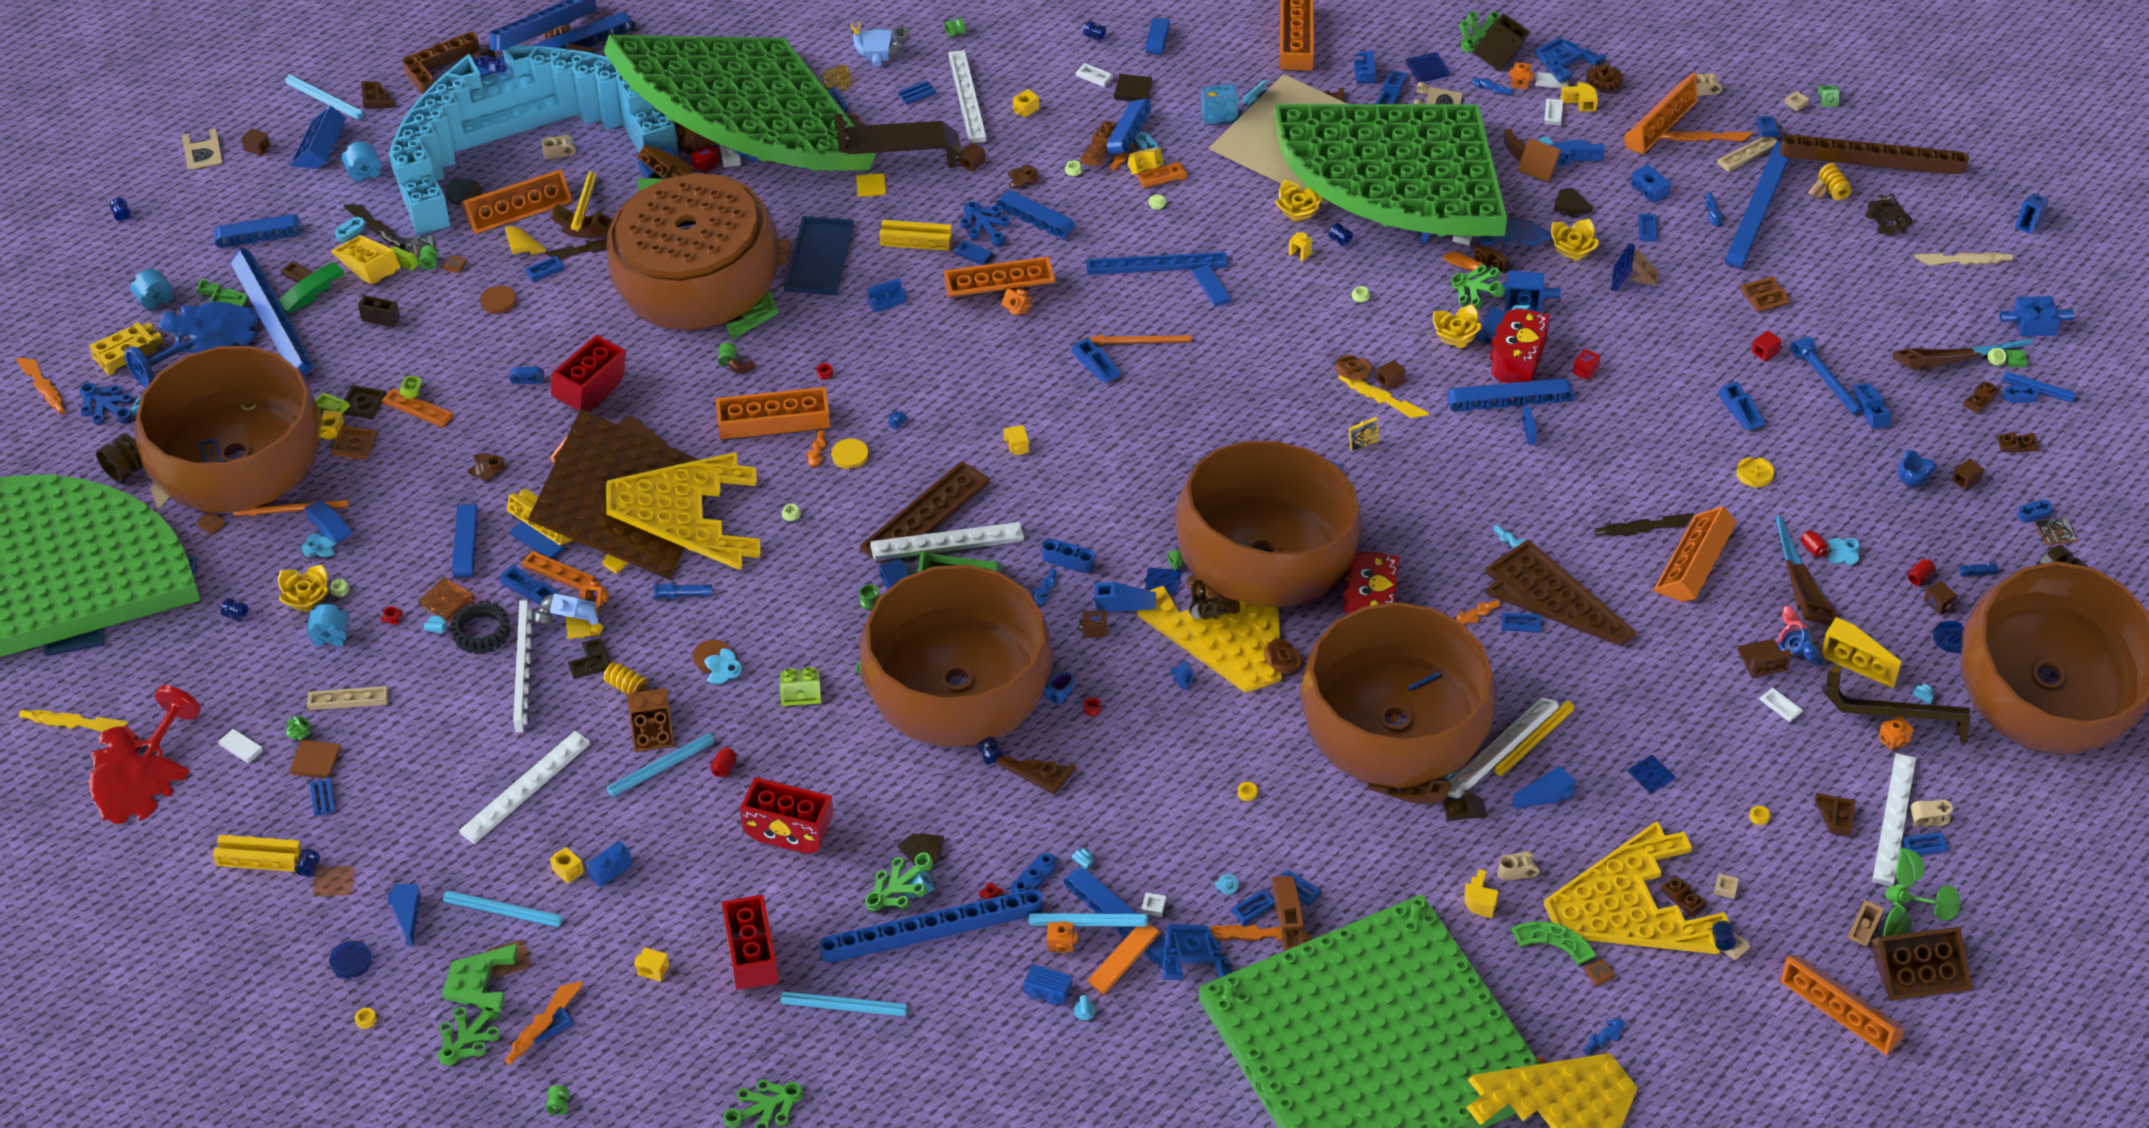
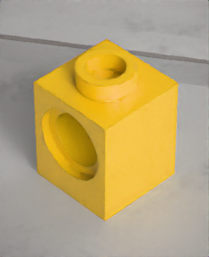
M1029 89L1013 97L1014 112L1024 118L1039 109V96Z
M324 410L321 416L320 438L326 440L337 438L341 427L345 425L342 412Z
M567 847L556 852L550 858L552 870L567 884L584 872L582 860Z
M644 947L641 954H638L635 959L634 965L637 969V975L661 982L669 967L668 954Z

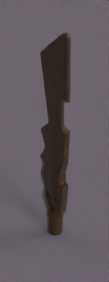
M344 205L346 210L354 217L362 218L367 223V227L380 235L383 240L400 249L404 248V244L399 240L398 235L389 226L383 225L382 220H374L363 205Z
M607 239L590 241L584 246L575 248L574 246L555 249L547 251L545 254L550 257L557 256L559 260L587 251L592 253L600 250L607 251Z
M1693 514L1663 516V520L1650 521L1647 518L1628 523L1620 522L1595 528L1594 533L1596 536H1627L1629 534L1635 535L1638 532L1649 533L1652 528H1684L1693 517Z

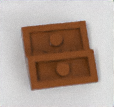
M1774 276L1746 283L1740 287L1744 296L1757 312L1790 304L1784 288H1779Z

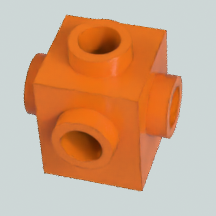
M1515 62L1514 69H1510L1509 79H1512L1511 87L1528 90L1529 81L1532 82L1534 72L1531 71L1532 64Z
M1009 288L1006 290L1001 305L1008 308L1009 312L1014 315L1025 314L1031 307L1032 297L1027 295L1028 292L1023 289Z
M590 581V584L582 586L580 599L596 602L595 609H599V606H603L608 602L609 591L607 586L601 585V582ZM595 591H597V598L594 596Z
M1897 717L1887 720L1881 725L1879 738L1890 750H1894L1910 742L1914 729L1903 717Z
M1065 921L1048 922L1046 939L1048 952H1073L1074 944L1078 943V931H1074L1073 923Z

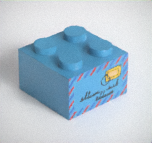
M1235 83L1201 86V114L1204 125L1231 123L1238 119L1239 96Z

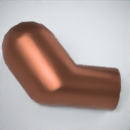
M732 359L729 361L728 366L732 372L745 374L755 368V363L749 360L742 364L737 362L736 359Z

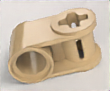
M1715 73L1696 74L1697 96L1715 95L1722 91V86L1718 83V76Z
M570 135L546 137L542 140V153L546 159L567 157L576 153L573 139Z
M1947 800L1916 801L1910 806L1916 827H1919V825H1924V827L1947 825L1950 822V814L1953 810L1952 804Z
M1530 851L1506 854L1500 859L1497 875L1504 881L1536 877L1539 874V868L1535 865L1533 861L1534 855Z

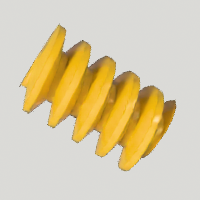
M1835 163L1827 164L1820 170L1818 177L1827 185V190L1833 199H1845L1852 193L1850 182L1847 181V178L1844 177Z
M610 663L603 676L607 684L617 688L626 695L628 693L645 691L648 685L647 677L642 678L640 673L636 674L635 670H630L628 666L624 667L623 663Z

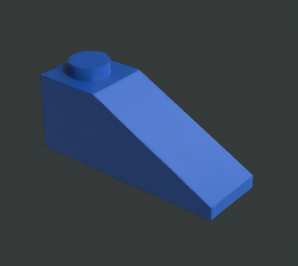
M1558 766L1514 793L1512 806L1520 808L1556 803L1563 799H1569L1575 792L1576 780L1561 766Z
M393 884L392 892L388 894V904L392 905L393 913L408 946L413 947L421 899L419 885Z

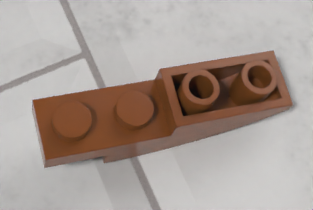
M1103 121L1094 133L1092 143L1081 156L1080 163L1095 167L1103 164L1108 155L1107 142L1117 124L1112 121Z
M647 145L642 147L637 156L639 160L663 179L666 176L672 178L692 174L694 170L693 167L678 157Z
M1293 876L1271 878L1283 951L1304 943L1303 920Z

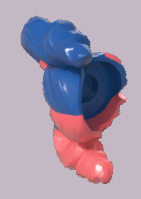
M1785 606L1782 614L1787 627L1783 629L1778 639L1780 651L1789 649L1792 656L1804 655L1806 660L1810 661L1813 665H1822L1824 662L1823 653L1817 646L1813 645V637L1808 627L1801 622L1798 613L1792 607Z

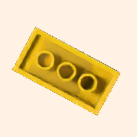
M358 235L331 250L333 255L359 278L369 284H376L385 276L393 275L396 270L401 268L393 249L362 235Z
M1836 617L1826 632L1822 648L1824 659L1894 689L1902 661L1858 627Z

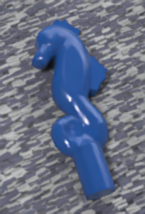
M1478 77L1472 79V84L1477 88L1482 86L1488 90L1493 89L1494 93L1510 96L1513 92V89L1503 87L1501 84H1493L1491 79Z
M1707 193L1705 207L1710 209L1708 220L1712 225L1720 226L1724 214L1717 211L1718 205L1714 202L1713 194Z
M1051 568L1047 578L1041 581V588L1038 587L1032 590L1033 600L1037 606H1041L1044 602L1048 601V598L1045 596L1049 593V587L1052 588L1056 585L1055 576L1057 570Z
M1619 1018L1607 1020V1025L1609 1026L1602 1029L1600 1035L1592 1034L1589 1038L1590 1042L1583 1048V1052L1590 1055L1597 1047L1605 1046L1608 1038L1610 1040H1619L1620 1032L1625 1028V1021Z

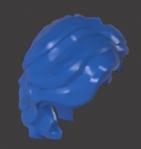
M1907 449L1905 450L1903 460L1899 463L1897 475L1905 485L1919 487L1926 484L1931 473L1938 466L1933 460L1922 459V456L1918 455L1917 451Z

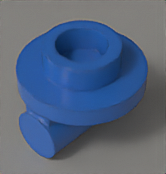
M895 410L888 416L889 420L887 422L891 425V428L897 430L908 417L903 414V411L898 412Z

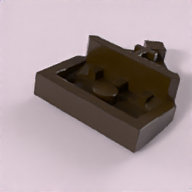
M1572 187L1559 190L1553 211H1564L1571 218H1574L1576 213L1592 212L1593 206Z
M913 833L897 847L914 866L916 856L923 852L930 855L934 866L939 861H942L941 852L945 837Z

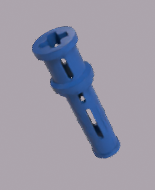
M655 582L654 600L658 598H670L673 600L680 596H712V584L675 585L673 582H670V584H657Z

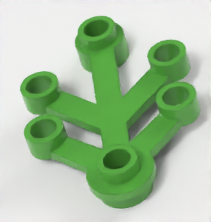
M1475 11L1469 12L1467 17L1469 21H1461L1459 28L1462 30L1464 37L1461 42V48L1464 52L1471 53L1480 43L1478 40L1483 39L1487 34L1486 31L1499 19L1500 14L1498 12L1489 13L1486 22L1480 29L1477 23L1479 15ZM1470 24H1471L1472 31H1473V34H1474L1472 37L1470 36V33H1469V30H1468L1469 27H1470Z
M1480 265L1476 270L1466 275L1457 273L1451 279L1453 288L1458 290V301L1462 306H1467L1471 301V304L1476 309L1481 308L1483 301L1479 298L1478 290L1490 292L1494 297H1501L1505 292L1504 286L1499 281H1494L1491 284L1483 283L1491 278L1497 280L1501 276V272L1497 268H1492L1489 271L1485 265ZM1478 275L1480 276V277H1478L1477 279H1475V280H1473V281L1471 280V279H1473L1474 277H1476V276H1478ZM1465 287L1470 289L1471 299L1466 294Z
M925 852L918 854L915 858V866L900 878V872L906 867V863L901 857H896L892 861L891 877L885 870L878 871L875 876L874 892L869 893L865 899L867 909L871 912L880 911L884 906H898L901 910L908 909L910 906L908 898L906 896L888 898L893 893H914L917 897L924 896L927 889L922 883L914 885L905 884L921 871H929L932 868L933 860L930 855ZM889 881L888 887L883 890L884 884Z
M463 1007L456 1008L453 1014L457 1021L458 1040L452 1045V1024L443 1022L439 1027L440 1033L443 1036L444 1046L438 1053L439 1062L443 1065L451 1066L459 1058L481 1057L485 1055L486 1047L483 1042L497 1041L500 1038L499 1029L497 1027H490L484 1033H476L488 1020H496L500 1016V1012L488 1011V1009H491L488 1007L482 1009V1014L466 1030V1009ZM474 1043L472 1048L462 1049L466 1044Z
M765 1079L758 1081V1092L765 1094L770 1091L778 1094L774 1097L754 1093L747 1088H741L737 1092V1098L740 1102L752 1101L758 1104L742 1111L735 1108L726 1110L723 1115L724 1123L729 1128H736L741 1124L742 1120L763 1112L755 1128L760 1126L769 1128L768 1123L776 1105L783 1103L781 1111L775 1116V1121L778 1126H785L789 1122L788 1114L793 1103L799 1102L803 1097L802 1087L796 1082H789L785 1086L769 1083ZM763 1084L767 1085L766 1088H760ZM742 1093L748 1094L746 1097L740 1096ZM780 1117L786 1118L784 1121L778 1120Z

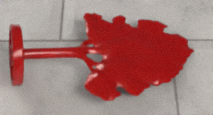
M170 685L158 687L154 696L157 703L167 711V714L162 719L155 733L147 740L142 741L130 738L129 733L121 726L110 728L99 734V744H107L108 747L92 751L91 755L95 768L90 771L88 784L92 800L95 801L103 821L110 820L113 824L118 825L125 823L133 813L137 815L138 821L148 818L158 807V803L151 797L163 793L166 797L171 796L172 786L167 783L177 779L180 782L186 779V775L190 773L187 767H182L169 758L162 757V750L160 748V742L175 717L192 720L197 718L201 711L200 704L187 692ZM147 745L148 748L143 755H139L136 752L137 748Z

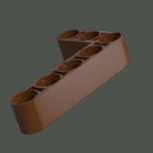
M467 32L406 56L403 59L406 76L418 91L424 94L434 84L433 77L428 71L479 51L478 35L475 32Z

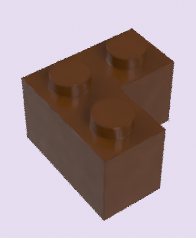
M676 122L677 145L687 155L712 143L711 140Z

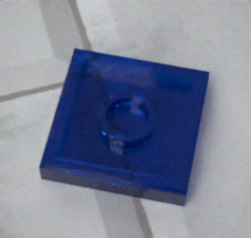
M1437 52L1406 59V65L1418 83L1449 77L1450 72Z
M1631 243L1627 245L1614 265L1611 282L1612 291L1619 290L1632 270L1635 245Z

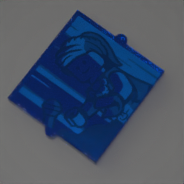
M1148 568L1147 578L1144 579L1146 582L1145 590L1164 586L1168 594L1178 595L1179 585L1182 583L1180 581L1181 570Z
M1653 755L1638 761L1636 765L1627 769V772L1650 794L1661 787L1664 788L1666 784L1676 778Z

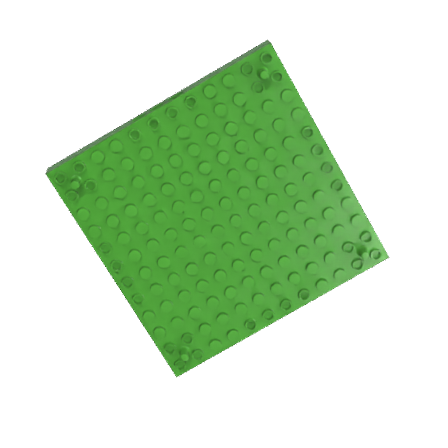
M1423 894L1199 986V1002L1278 1128H1486L1517 1113L1510 1104H1507L1480 1125L1466 1108L1480 1097L1468 1079L1475 1074L1540 1064Z

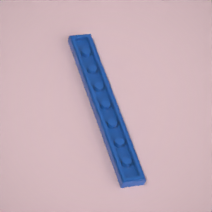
M1226 252L1086 259L1087 275L1189 270L1204 265H1209L1210 268L1228 267Z

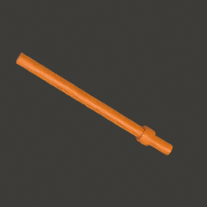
M1097 335V337H1089L1097 346L1124 343L1191 342V335L1109 337Z
M348 500L324 502L331 508H344L349 505ZM316 502L260 506L240 512H233V515H249V517L257 516V514L305 511V507Z

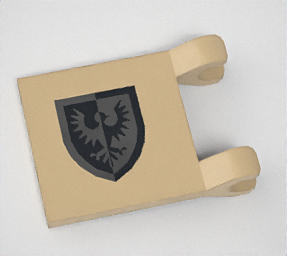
M1423 82L1418 83L1416 93L1428 94L1426 104L1461 103L1462 93L1429 87ZM1419 99L1414 101V104H1425Z
M216 129L209 130L211 140L191 143L189 134L182 135L188 170L222 164Z

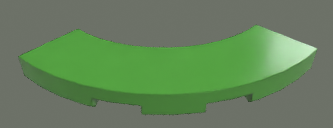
M1534 921L1510 928L1520 948L1536 943L1550 944L1567 952L1578 966L1597 957L1587 941L1574 931L1560 924Z

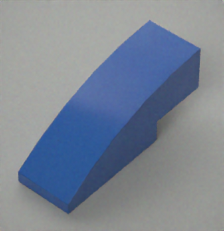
M1089 337L1073 345L1071 350L1073 355L1101 381L1107 384L1121 376L1120 371L1101 347L1097 348Z
M1738 381L1721 387L1718 392L1720 398L1746 430L1750 431L1765 425L1749 393H1744Z
M1870 383L1852 385L1854 396L1871 428L1889 427L1891 413L1884 406V398Z
M322 500L305 507L308 521L316 525L319 533L336 543L352 536L350 529L343 520Z

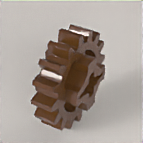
M1601 63V66L1595 64V67H1590L1587 70L1586 82L1593 86L1595 90L1599 89V92L1605 90L1606 93H1608V90L1614 92L1615 88L1619 89L1620 85H1622L1623 74L1620 69L1616 70V66L1611 67L1610 64L1604 66Z

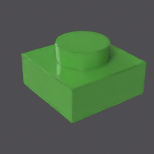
M2006 350L2008 367H2027L2025 350Z

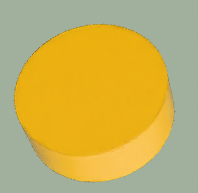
M1252 782L1241 783L1238 786V797L1244 801L1254 800L1258 795L1257 786Z
M1754 806L1749 814L1750 820L1756 825L1767 824L1771 816L1770 811L1764 806Z
M362 1008L355 1014L356 1025L362 1029L374 1026L377 1021L376 1012L371 1008Z

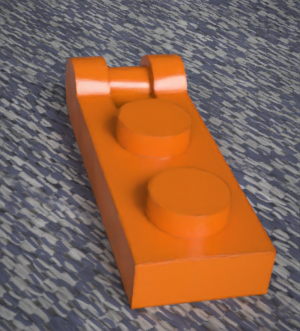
M1175 162L1142 171L1137 174V178L1142 187L1147 188L1177 179H1187L1188 173L1184 170L1181 162Z

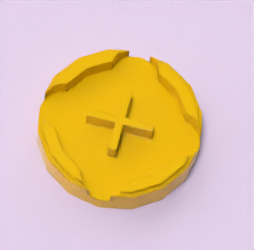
M848 438L841 440L832 448V460L838 467L843 469L859 468L868 460L867 445L858 439Z
M1747 457L1738 463L1736 473L1742 483L1752 487H1763L1770 484L1773 480L1774 468L1769 461L1763 458L1753 459V457Z

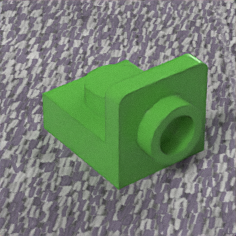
M1835 85L1818 86L1822 107H1836L1839 105V89Z

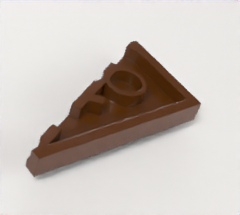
M998 756L996 758L997 765L1053 795L1057 793L1076 771V764L1070 763V766L1056 765V761L1045 762L1036 759L1015 761L1013 757Z

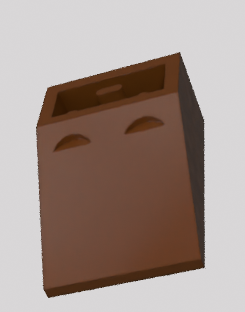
M667 688L628 693L627 700L634 752L674 747Z

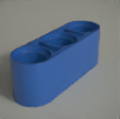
M1153 17L1146 41L1145 53L1162 55L1168 35L1167 30H1169L1170 19Z
M1051 538L1042 542V558L1045 562L1082 573H1090L1094 570L1095 554L1092 550Z

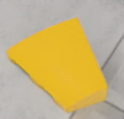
M514 226L505 227L512 255L527 251L530 252V255L546 252L544 246L522 229Z

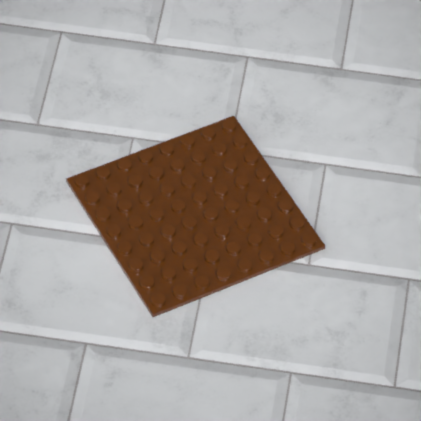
M580 409L527 521L671 580L685 547L607 515L606 484L608 480L700 459ZM702 495V506L707 497L706 495Z

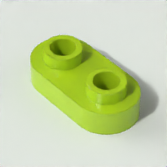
M391 247L400 266L413 271L419 265L418 258L413 253L406 252L398 247Z
M416 376L404 377L400 386V394L406 399H413L418 396L422 386V379Z

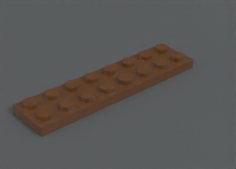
M959 462L860 545V550L873 558L871 541L930 534L990 484V478L965 462ZM899 558L879 560L877 562L884 564Z

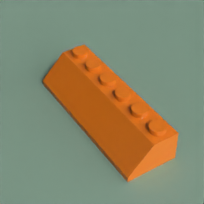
M1692 73L1672 88L1657 105L1625 134L1624 141L1627 149L1644 154L1661 138L1664 132H1667L1697 103L1696 73Z
M562 169L464 200L460 204L465 218L473 232L477 234L553 209L557 204L562 206L571 203L573 200Z
M1049 256L944 270V287L947 298L1055 283Z
M1724 506L1696 514L1693 517L1653 589L1654 592L1681 602L1692 601L1698 597L1701 587L1705 584L1708 574L1712 571L1715 561L1719 558L1721 550L1726 545V541L1737 523Z
M1789 955L1786 958L1781 983L1885 1055L1901 1041L1905 1028L1897 1021L1883 1014L1881 1010L1873 1007L1862 997L1848 990L1846 986L1832 979L1827 973L1813 966L1808 960L1803 959L1799 955Z

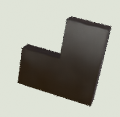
M601 637L582 642L586 657L568 661L573 679L605 671L609 666L610 661Z

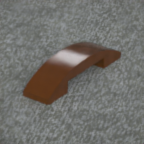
M1431 780L1430 784L1404 787L1400 793H1396L1397 788L1372 783H1369L1368 788L1369 790L1410 803L1428 804L1445 800L1450 790L1451 782Z

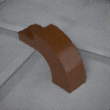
M560 204L554 207L550 218L563 226V233L572 237L590 239L599 238L608 233L612 223L611 218L597 211L591 216H585L580 231L576 232V230L571 229L575 214Z

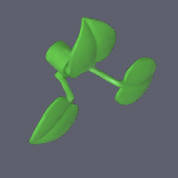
M1899 848L1896 877L1900 884H1896V886L1890 885L1885 892L1886 899L1893 902V905L1897 907H1894L1887 917L1883 937L1911 932V917L1906 915L1907 910L1901 905L1908 903L1910 899L1936 904L1934 914L1938 919L1944 921L1953 919L1960 910V895L1956 888L1952 886H1943L1937 893V901L1912 896L1908 889L1905 888L1913 886L1915 880L1921 879L1924 874L1923 859L1919 854L1910 849Z

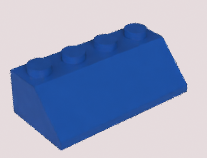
M331 105L311 121L290 166L311 169L323 167L329 160L327 158L328 155L334 150L333 145L340 138L338 134L345 127L346 117Z

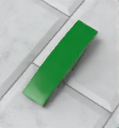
M331 262L301 280L278 300L285 313L288 314L314 301L316 294L330 288V282L344 276V270L336 263Z

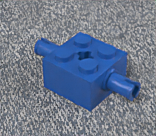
M1508 271L1507 283L1502 284L1505 290L1503 294L1505 297V310L1508 311L1515 305H1530L1531 311L1541 313L1542 300L1544 298L1560 299L1561 288L1545 287L1544 273Z
M2053 296L2017 297L2013 311L2001 310L1999 313L2000 322L2016 321L2020 337L2056 336L2060 320L2074 319L2073 309L2058 310Z

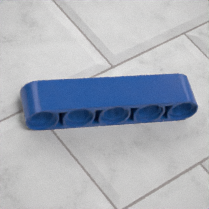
M1148 99L1131 101L1107 142V150L1110 155L1127 153L1151 112V104Z
M1007 190L996 201V205L1000 206L1005 213L1014 217L1017 216L1019 217L1018 219L1028 224L1031 223L1033 224L1032 226L1041 230H1046L1047 233L1053 236H1059L1062 240L1075 229V224L1069 217L1014 191Z
M295 214L220 225L214 229L215 245L218 248H222L224 246H237L242 243L250 244L257 241L275 240V238L292 237V235L299 236L301 234L300 218Z
M477 504L457 505L452 562L454 578L474 577L472 572L474 571L475 564L473 557H475L476 551L474 543H476L477 538L475 529H477L478 525L476 516L478 515Z

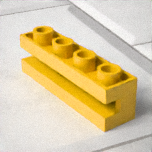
M882 220V229H880L879 233L880 246L950 251L952 241V225Z
M526 488L520 490L519 495L516 493L509 495L508 512L560 546L573 541V539L527 521L538 499L537 495Z
M219 835L217 839L219 848H214L213 858L216 866L297 872L303 850L300 841L294 839Z

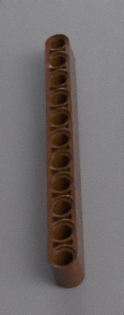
M1792 134L1784 136L1779 150L1780 154L1787 158L1945 174H1962L1965 172L1969 162V156L1960 151Z

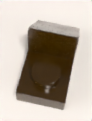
M1464 790L1463 799L1443 801L1447 821L1487 817L1483 799L1468 790Z

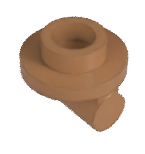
M1818 179L1808 193L1815 198H1821L1827 191V185Z

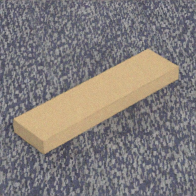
M1762 137L1717 159V164L1727 172H1730L1772 151L1777 140L1774 137Z
M388 686L312 691L308 692L307 709L321 710L388 705L389 689Z

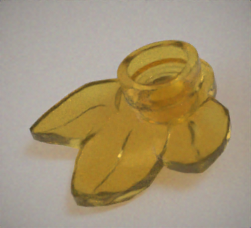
M846 65L827 69L821 75V78L825 79V89H831L838 85L842 91H846L851 83L849 78L850 69Z

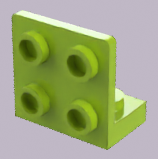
M806 667L803 670L788 668L781 671V706L821 704L820 669Z

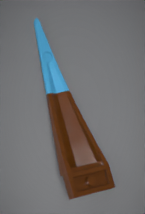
M2033 339L1972 348H1906L1893 351V359L1910 369L1922 371L1987 355L1993 348L2008 350L2032 344Z
M1778 515L1776 521L1796 605L1802 612L1805 620L1831 626L1834 619L1838 618L1836 609L1807 570L1781 516Z

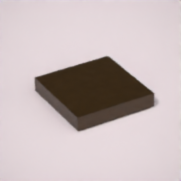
M1119 74L1114 99L1125 101L1148 99L1153 77Z
M351 385L344 398V401H347L350 407L342 414L373 420L387 392L385 390Z

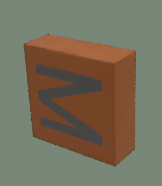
M450 255L444 263L443 269L460 274L467 263V259Z
M210 512L200 519L197 525L212 535L225 523L223 519Z
M1603 959L1585 967V973L1596 987L1613 979L1615 976Z

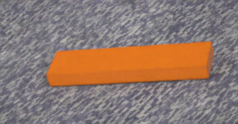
M394 388L382 399V402L388 406L442 428L453 417L452 412L416 397L406 399L400 394V391Z
M531 551L521 563L522 567L579 591L583 585L590 584V581H597L596 577L534 551Z
M1150 923L1145 927L1136 926L1087 982L1102 995H1105L1159 936V930Z

